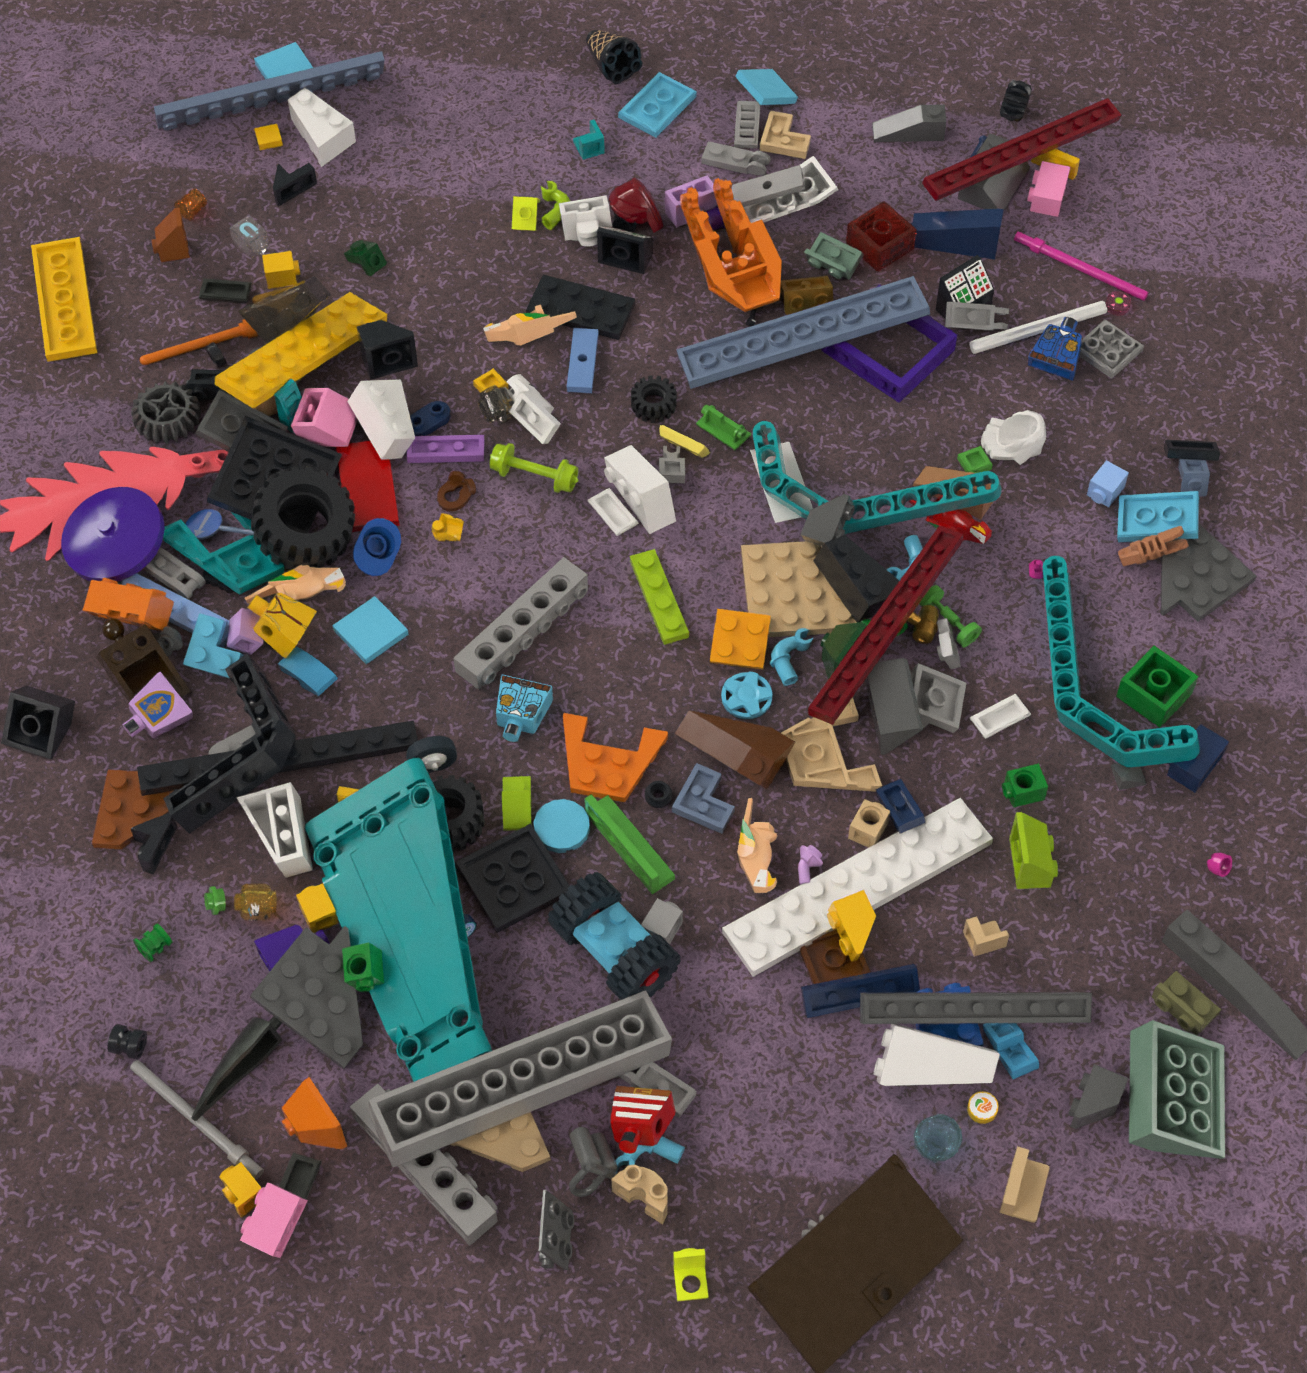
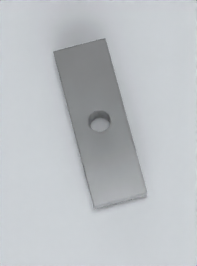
M800 165L732 185L733 200L740 201L743 207L805 190L803 171Z

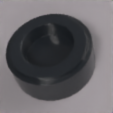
M214 342L206 346V352L216 367L220 368L227 364L222 352Z

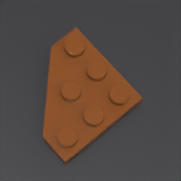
M108 770L92 839L93 847L123 849L129 845L130 841L134 839L131 832L132 827L169 813L163 798L173 791L142 796L138 771Z

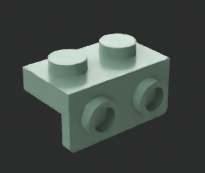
M822 232L818 235L811 249L806 248L804 251L808 264L814 268L820 269L822 266L828 269V273L837 279L844 277L850 280L864 256L861 251Z

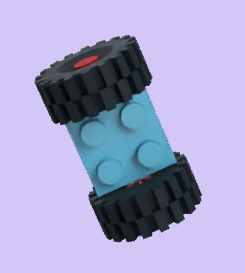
M594 872L593 875L590 873L586 875L585 879H578L577 884L569 886L567 888L568 891L565 894L562 893L559 897L560 900L552 906L554 910L548 914V922L567 944L577 945L581 943L609 973L606 984L620 1000L645 990L649 997H652L658 989L661 990L665 986L664 983L666 981H670L673 977L672 973L677 971V965L681 962V956L660 934H653L651 936L620 904L622 900L621 893L601 873Z

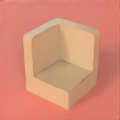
M976 916L967 919L965 922L963 933L974 957L1007 946L1009 934L1007 930L1000 931L996 921L980 925Z

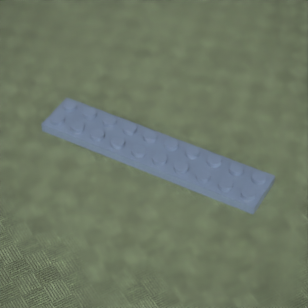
M382 51L154 106L158 129L171 130L177 128V124L183 122L191 125L200 122V118L208 116L209 119L220 118L224 112L228 111L236 114L244 112L246 110L245 107L253 105L255 108L265 107L269 101L277 100L278 103L285 102L290 99V96H294L304 88L312 93L318 89L326 92L335 89V85L343 83L344 86L355 85L358 83L357 80L366 78L367 81L375 80L380 77V74H383L384 56Z
M914 276L677 349V355L690 389L930 315V308Z

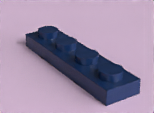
M915 964L801 987L804 1013L807 1018L859 1008L860 993H916L920 990L918 971Z

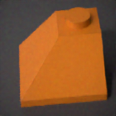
M308 1077L282 1107L285 1119L281 1122L290 1137L296 1134L302 1143L344 1149L347 1147L341 1124L310 1077Z

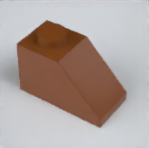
M174 208L155 228L156 239H152L154 254L159 253L161 262L190 258L180 208Z

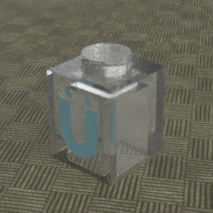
M248 215L230 227L233 243L250 259L264 253L270 247L267 231L251 216Z

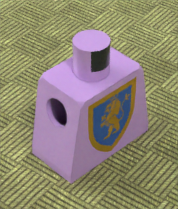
M159 672L129 702V709L134 716L122 725L132 738L143 729L152 738H156L191 720L193 712L163 674Z

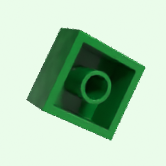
M1154 645L1121 679L1116 697L1161 728L1193 694L1199 676Z

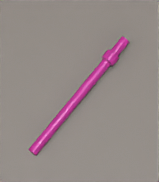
M1019 231L1014 237L1015 241L1030 247V251L1037 254H1045L1144 301L1148 296L1149 292L1045 244V241L1035 237L1034 239Z

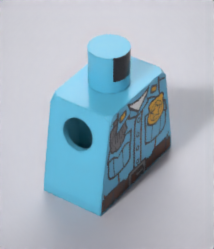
M506 675L501 676L496 717L497 725L505 727L503 737L506 740L517 742L521 731L532 734L536 732L553 701L551 685Z

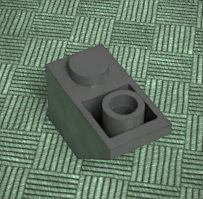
M843 494L810 510L801 532L803 539L806 542L822 547L824 543L845 534V530H843L846 520L851 519L854 512V505H852L853 501L850 496Z
M1095 1064L1091 1074L1084 1072L1078 1087L1079 1090L1083 1091L1080 1100L1074 1098L1068 1115L1073 1117L1070 1127L1077 1129L1113 1116L1128 1078Z

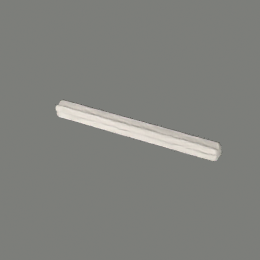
M1099 301L975 339L969 343L971 352L976 354L1041 334L1049 324L1060 327L1064 317H1071L1077 322L1107 313V307L1104 301Z

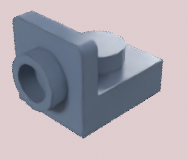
M1179 459L1178 469L1182 478L1180 492L1199 491V496H1206L1210 477L1206 460Z

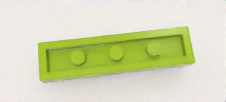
M655 549L631 555L630 563L663 644L689 638V631Z

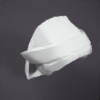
M1029 410L1017 412L1006 420L991 418L981 438L982 448L985 449L986 454L990 455L991 459L1015 460L1021 465L1029 458L1041 454L1046 440L1044 419L1040 414Z

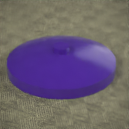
M131 487L105 489L83 501L68 518L61 539L63 556L72 570L87 581H102V578L117 582L122 581L141 571L154 558L163 541L165 530L164 518L153 499L143 491Z

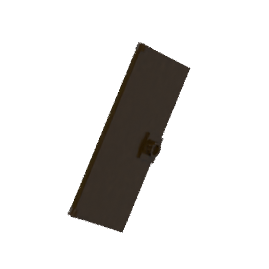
M893 1154L760 1277L748 1286V1289L815 1373H824L948 1256L963 1239L909 1173L900 1158Z

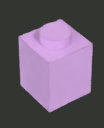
M241 608L229 620L226 647L248 653L249 655L254 653L264 642L253 629L260 616L250 609Z

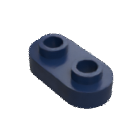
M442 401L431 402L410 415L415 436H428L447 424L451 418L449 406Z

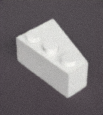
M304 88L288 99L291 120L301 136L305 138L321 167L356 142L353 122L308 89Z
M401 379L360 381L347 401L381 460L402 458L414 441L415 435Z
M632 445L604 457L606 463L604 473L607 480L615 485L649 534L676 522L668 481Z
M291 782L237 797L285 878L313 870L301 798Z

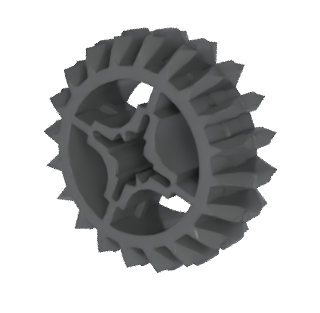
M165 380L163 385L155 383L153 388L146 387L145 393H138V399L133 400V408H131L132 421L140 436L144 435L147 441L153 439L158 444L163 439L168 444L169 439H174V441L178 442L179 436L187 439V431L194 432L195 426L199 425V417H201L200 403L196 396H192V389L187 390L185 384L179 386L175 381L169 385Z

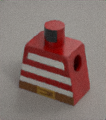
M616 1086L610 1119L614 1140L619 1143V1148L623 1152L635 1153L638 1145H657L676 1113L672 1091Z

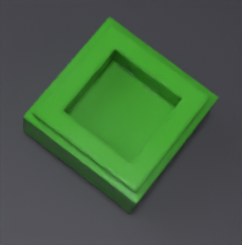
M981 446L962 452L957 457L965 472L979 473L989 471L993 466Z

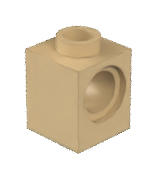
M864 799L850 824L848 839L868 848L878 843L888 825L890 810H887L880 803ZM865 821H873L876 824L869 825Z

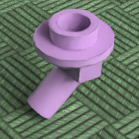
M802 845L800 847L801 860L798 864L800 885L810 883L811 867L823 865L820 859L822 857L821 852L812 845L808 847Z

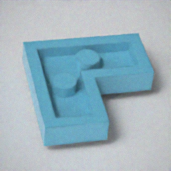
M199 613L183 665L229 678L225 669L244 655L220 647L227 625L225 620Z

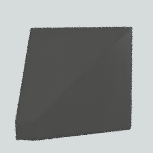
M1120 763L1111 765L1119 790L1146 785L1141 767H1125Z

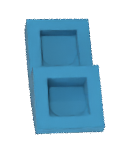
M299 647L294 648L286 658H283L278 663L281 671L297 679L304 689L317 696L321 695L338 679L323 663Z
M1016 1023L983 1024L986 1036L994 1050L1000 1054L999 1059L1012 1079L1039 1068V1060L1025 1043L1023 1032Z

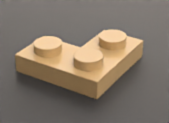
M770 111L760 142V151L806 159L811 135L790 132L793 122L792 114Z

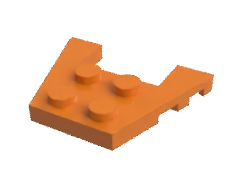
M563 713L571 793L587 796L592 794L593 797L604 798L609 795L614 801L626 802L643 777V773L649 764L654 761L658 751L668 740V732L644 727L639 749L636 752L583 742L588 717Z

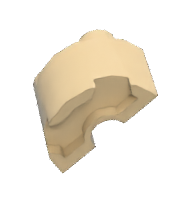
M629 1165L611 1179L613 1193L628 1203H631L633 1200H642L646 1204L645 1213L659 1223H664L667 1216L668 1189L663 1179L655 1171L637 1165Z

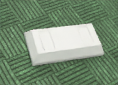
M610 488L588 499L591 506L616 536L638 525V521Z
M1014 694L971 716L970 719L986 739L1027 718L1031 713L1019 697Z

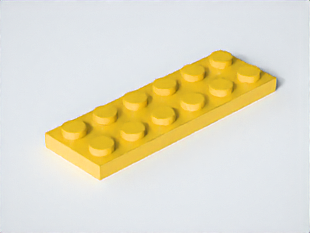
M80 237L31 245L47 362L97 353Z

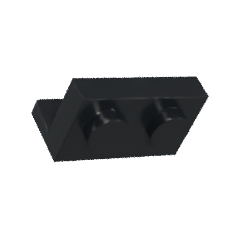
M192 369L190 380H186L187 390L192 389V396H196L198 400H214L219 390L227 393L215 385V376L225 370Z

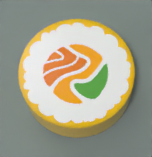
M977 1092L969 1099L967 1106L968 1114L977 1123H989L997 1115L998 1102L988 1092Z

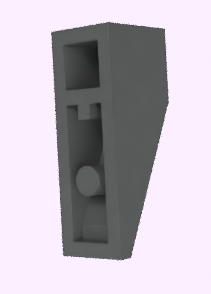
M945 104L919 105L872 122L874 142L944 141L946 129Z

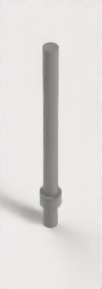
M136 1060L131 1064L130 1069L228 1154L227 1159L235 1166L242 1162L255 1179H258L263 1174L264 1169L249 1157V1152L240 1144L235 1145L207 1119L201 1116L196 1122L193 1121L191 1117L195 1109L143 1063Z

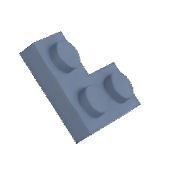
M696 763L672 806V812L723 834L735 812V806L712 797L721 781L722 774Z

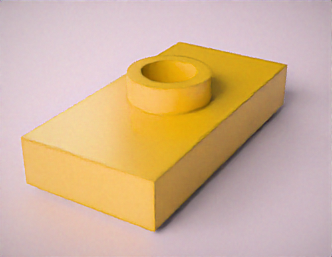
M1053 149L1031 159V162L1041 166L1042 161L1069 166L1068 178L1074 180L1078 172L1080 159L1058 149Z

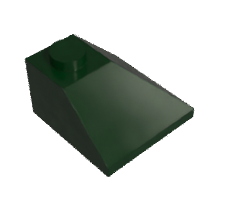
M858 622L836 625L831 633L827 632L824 635L820 646L823 647L822 661L828 679L867 627V624Z

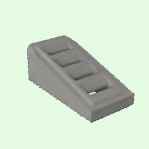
M757 101L737 102L734 147L758 149L760 104ZM740 136H754V138H745Z

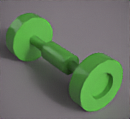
M938 585L932 586L919 605L921 607L936 605L941 610L940 614L947 618L952 626L956 625L961 630L956 641L962 647H967L979 637L982 628L976 622H972L964 627L960 623V618L948 606L944 607L940 603L944 596V591Z

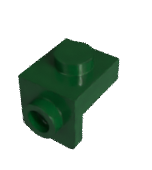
M356 241L350 246L351 249L344 253L348 262L361 264L367 276H372L387 264L378 244L374 242Z

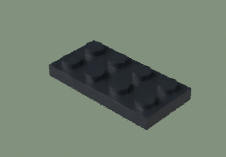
M543 274L527 306L526 313H531L535 310V306L541 305L544 314L550 315V317L575 311L577 318L561 325L571 328L598 329V335L619 340L635 306V298Z

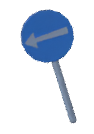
M213 509L198 511L186 522V526L198 540L209 538L219 530L254 535V532L249 529L223 526L221 514Z

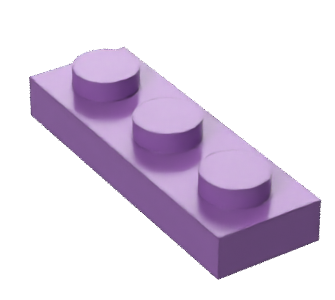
M484 435L415 436L414 441L407 450V462L485 461Z

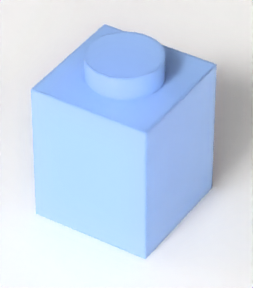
M1106 460L1090 480L1087 496L1091 497L1098 504L1110 507L1125 488L1129 472Z

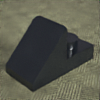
M307 163L289 174L278 164L273 184L276 205L279 207L316 185L315 168L310 163Z
M170 813L131 828L134 840L143 843L138 852V859L144 872L154 875L178 828L176 821L171 817Z

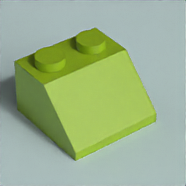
M1016 812L1009 838L1017 889L1049 888L1052 885L1053 878L1058 876L1057 861L1052 860L1051 852L1054 850L1053 836L1048 835L1045 823L1025 813Z

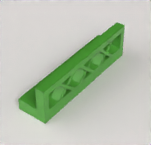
M592 794L585 798V811L589 819L651 894H654L675 880V874L609 795L599 801Z

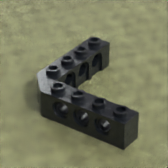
M248 653L225 670L238 689L236 691L237 695L245 703L243 708L252 718L253 723L251 725L256 734L243 742L242 746L234 752L220 758L219 762L202 774H197L196 778L163 798L171 817L189 834L221 811L227 809L238 800L237 797L248 794L282 770L296 739V735L266 674Z

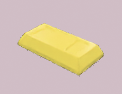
M660 425V436L664 440L680 446L701 458L709 455L710 452L705 445L664 425Z

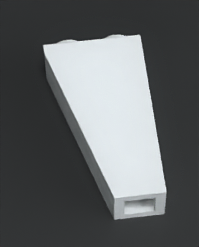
M891 1024L890 1029H885L881 1046H884L885 1050L883 1058H877L874 1075L878 1076L877 1082L884 1086L992 1083L1000 1054L992 1049L899 1024Z

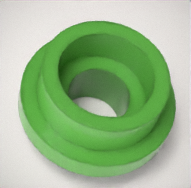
M211 886L209 893L204 894L206 910H211L212 915H218L220 911H225V895L223 888L216 889L215 886Z

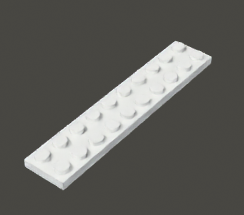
M959 798L924 817V824L901 834L897 832L812 878L810 883H803L722 928V933L754 977L799 952L800 948L804 945L807 947L813 944V940L833 931L834 929L830 926L827 918L828 909L832 902L864 890L873 910L992 845L993 838L963 800Z

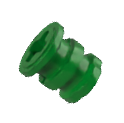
M158 923L153 926L151 932L146 931L143 933L142 939H133L138 951L149 962L154 961L153 955L155 953L160 954L164 951V946H170L173 943L170 936Z

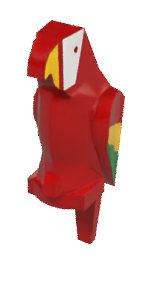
M943 495L939 496L934 502L940 501ZM909 500L912 505H915L917 502L916 500ZM960 509L930 515L925 519L936 529L942 526L963 534V540L985 544L992 536V530L984 521L980 523L974 520L969 513Z

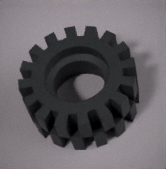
M651 375L648 376V380H645L643 377L640 379V383L636 382L634 384V388L632 387L631 406L633 413L636 412V417L640 418L642 416V421L645 422L649 418L651 423H655V419L663 422L664 416L669 419L671 413L674 414L677 392L674 389V384H669V379L665 378L661 381V376L653 379ZM650 395H657L663 398L658 403H649L644 399Z

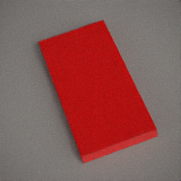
M371 441L349 443L348 447H336L337 452L342 454L338 463L341 487L347 488L350 493L349 499L353 500L355 506V522L352 532L361 531L367 522L376 518H384L390 520L396 526H400L390 459L381 460Z

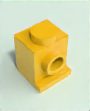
M242 1162L236 1166L226 1168L219 1176L225 1186L222 1192L232 1205L234 1204L237 1213L242 1218L257 1206L255 1198L261 1186Z

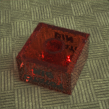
M883 201L848 223L846 244L861 251L864 255L862 258L879 272L914 249L917 229Z

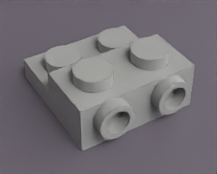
M918 663L910 671L923 728L928 724H932L954 733L959 729L966 682Z

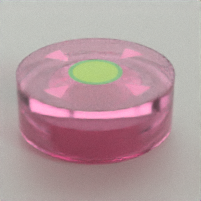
M1114 291L1107 296L1106 307L1109 313L1117 316L1128 313L1131 306V298L1128 294Z

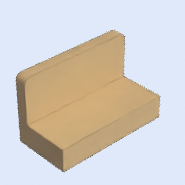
M1017 1146L1000 1213L1035 1223L1049 1166L1027 1159L1029 1150Z

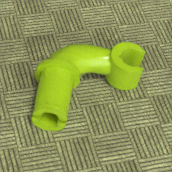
M547 181L548 189L541 186L542 197L545 201H556L554 208L542 217V223L547 229L552 230L562 220L559 203L570 202L571 200L567 194L557 189L555 182Z

